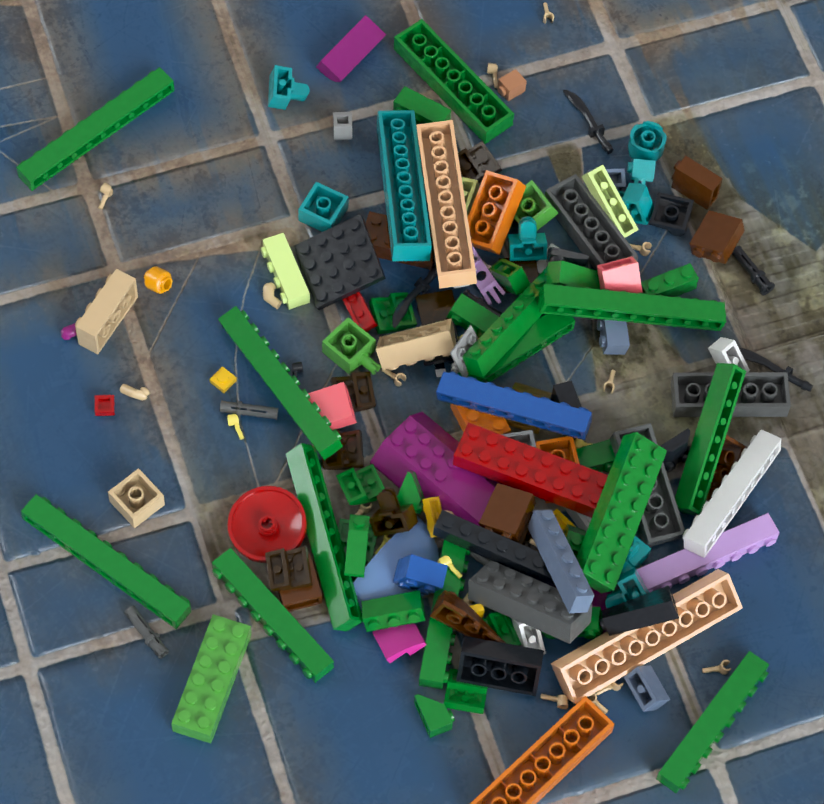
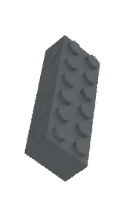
M577 174L545 190V196L559 213L555 216L580 251L585 255H589L588 261L596 271L597 265L632 256L636 261L638 260L637 253Z
M746 372L732 417H787L791 407L788 372ZM673 373L671 379L673 417L701 416L714 373Z
M651 423L614 432L610 437V442L615 457L623 436L638 432L657 444ZM662 463L638 526L641 541L649 547L679 540L685 532L664 463Z
M492 560L469 579V600L569 644L591 623L592 603L586 613L569 614L557 588Z

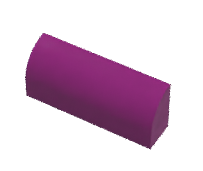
M365 15L319 62L316 68L330 80L341 82L386 34Z

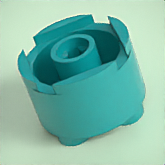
M644 121L639 125L636 124L630 133L628 143L629 156L632 159L658 161L663 155L667 139L663 128L652 121Z

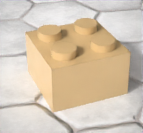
M139 468L108 491L110 503L134 529L165 505L164 495Z

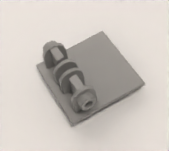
M469 326L450 352L454 363L451 365V371L455 373L460 372L462 377L468 376L462 356L478 340L472 326Z

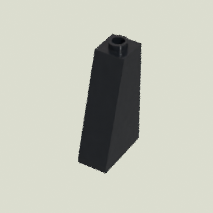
M668 585L602 610V618L599 621L602 629H607L609 636L675 620L679 618V614Z

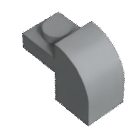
M333 112L334 140H352L351 112Z

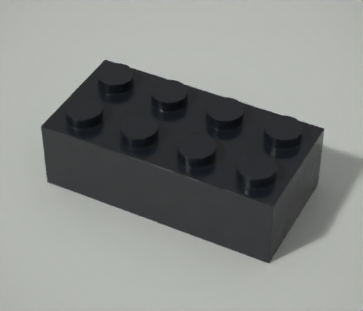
M464 636L456 681L536 696L544 650Z

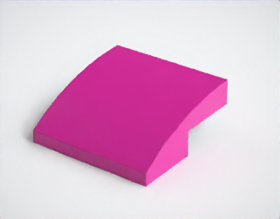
M415 623L372 632L389 663L406 652L411 656L427 645Z

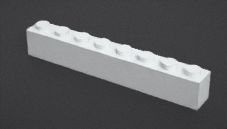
M760 430L757 436L754 435L752 437L749 447L744 448L739 461L733 463L729 475L726 474L724 476L721 486L714 490L711 500L705 502L701 514L696 515L690 529L687 528L682 537L684 549L703 558L706 557L781 451L782 438L764 430Z

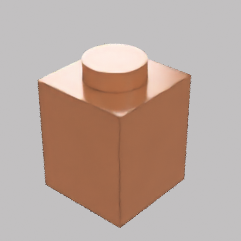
M515 69L499 78L497 90L502 97L504 96L507 101H510L525 92L527 81Z

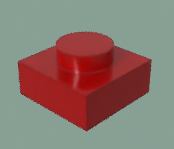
M95 395V416L115 415L114 395Z

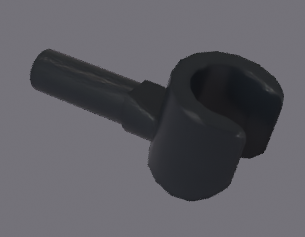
M302 362L292 364V374L296 378L297 373H303Z

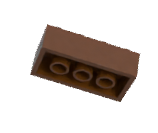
M369 211L366 227L378 258L392 261L387 215ZM429 225L432 245L430 261L394 262L430 270L435 260L431 226Z

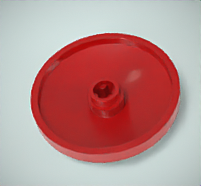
M261 486L247 491L234 503L228 517V533L231 542L240 554L252 561L266 563L265 553L283 548L288 551L296 549L301 545L307 529L306 514L300 501L291 492L276 486Z

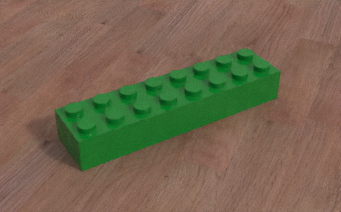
M423 19L394 37V50L484 144L513 126L514 113Z
M638 432L624 435L576 557L590 587L600 593L615 590L667 450Z

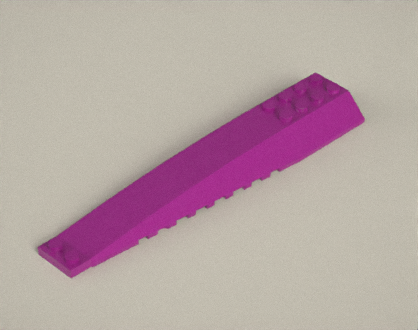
M424 412L410 415L382 442L370 461V464H373L379 472L399 489L407 472L414 471L425 499L439 496L442 510L452 511L454 515L480 526L479 521L496 484L499 483L454 466V453L459 442ZM591 587L594 593L592 607H600L601 610L607 609L605 605L606 596L613 591L600 593Z

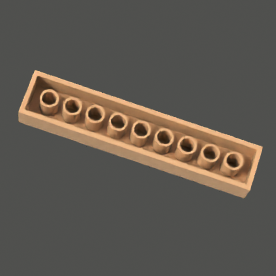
M453 120L416 125L439 289L477 284Z
M717 569L674 593L673 597L679 614L678 619L609 636L608 632H605L552 662L551 666L564 695L567 696L568 700L576 704L584 696L592 695L627 675L637 666L648 663L742 609L743 607L729 573Z

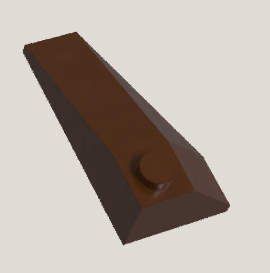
M726 435L706 502L711 500L714 490L721 486L724 476L726 474L729 475L733 463L739 461L744 448H747V446Z
M444 590L438 596L430 617L465 636L506 643L457 594Z

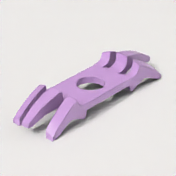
M472 246L473 254L476 257L474 261L477 270L476 275L480 271L486 272V278L482 281L477 280L476 285L489 305L492 302L486 293L487 291L500 304L501 300L493 287L496 286L502 295L505 292Z

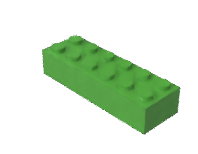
M212 615L172 720L173 732L212 743L252 635L250 625Z

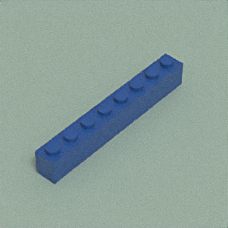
M443 371L436 390L437 399L440 401L581 440H586L592 422V412L586 408L571 407L565 402H553L549 398L535 397L528 392L520 393L510 387H498L492 382H480L476 378L462 377L455 372L447 373Z

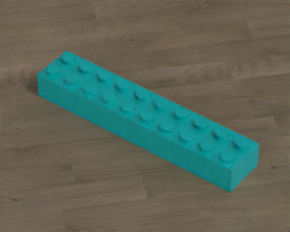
M414 110L378 111L377 134L392 261H430L432 245Z

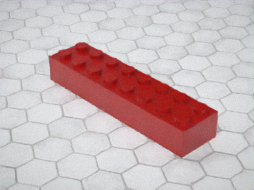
M469 422L453 458L454 466L512 488L532 493L538 498L591 518L608 475Z

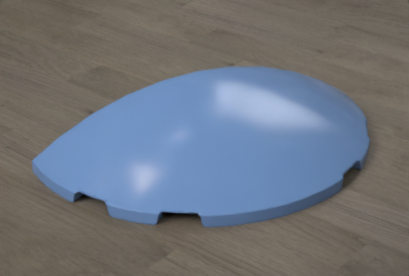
M418 516V523L410 531L396 533L367 564L364 577H357L353 584L361 611V601L417 591L412 588L409 590L398 587L399 584L393 583L398 559L413 554L438 562L439 552L434 537H430L427 525Z

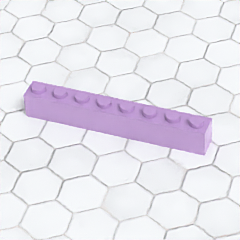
M769 513L723 532L705 558L683 549L636 570L649 592L668 585L672 588L674 584H683L695 575L698 577L704 575L711 568L718 569L725 562L730 560L732 562L736 561L746 553L753 554L762 546L766 545L768 547L776 543L780 532Z

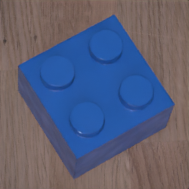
M410 554L398 559L393 583L399 584L398 587L409 590L412 588L420 590L422 595L435 593V591L443 589L448 565Z

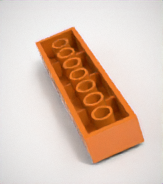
M584 696L470 804H537L612 733L615 723L590 699Z

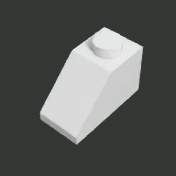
M720 337L708 347L716 364H735L746 372L750 371L735 340Z
M512 619L514 629L522 644L521 646L544 650V654H546L541 631Z

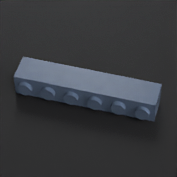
M534 510L527 528L569 614L588 612L594 598V593L553 511Z

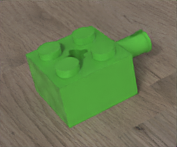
M531 180L525 185L526 189L514 218L518 224L523 217L529 216L534 218L538 231L559 213L542 190Z
M349 317L322 341V353L349 375L361 365L370 371L372 375H375L381 368V365L370 357L376 351V340Z

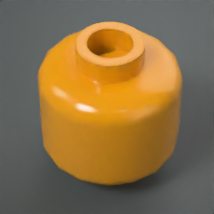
M154 266L144 274L146 288L159 294L168 291L172 286L171 274L160 267Z

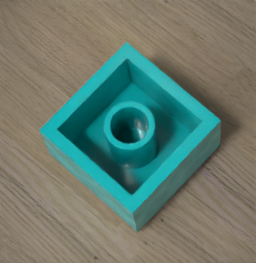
M315 182L298 209V221L324 232L340 223L349 208V197L321 183Z

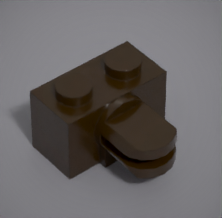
M384 488L377 495L380 509L369 520L375 537L407 532L418 523L413 504L400 506L394 489Z

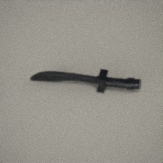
M563 90L569 101L584 115L589 123L588 134L590 138L596 137L602 149L611 154L614 149L603 136L605 132L603 124L597 126L590 111L579 96L568 90Z
M436 265L430 269L429 274L424 280L420 277L414 284L416 288L398 305L392 317L394 328L398 326L406 315L411 302L421 292L426 294L431 288L429 284L437 277Z
M739 348L744 359L761 364L774 372H788L789 382L801 387L804 391L811 392L813 385L792 375L793 368L788 366L786 370H783L759 354L748 349Z

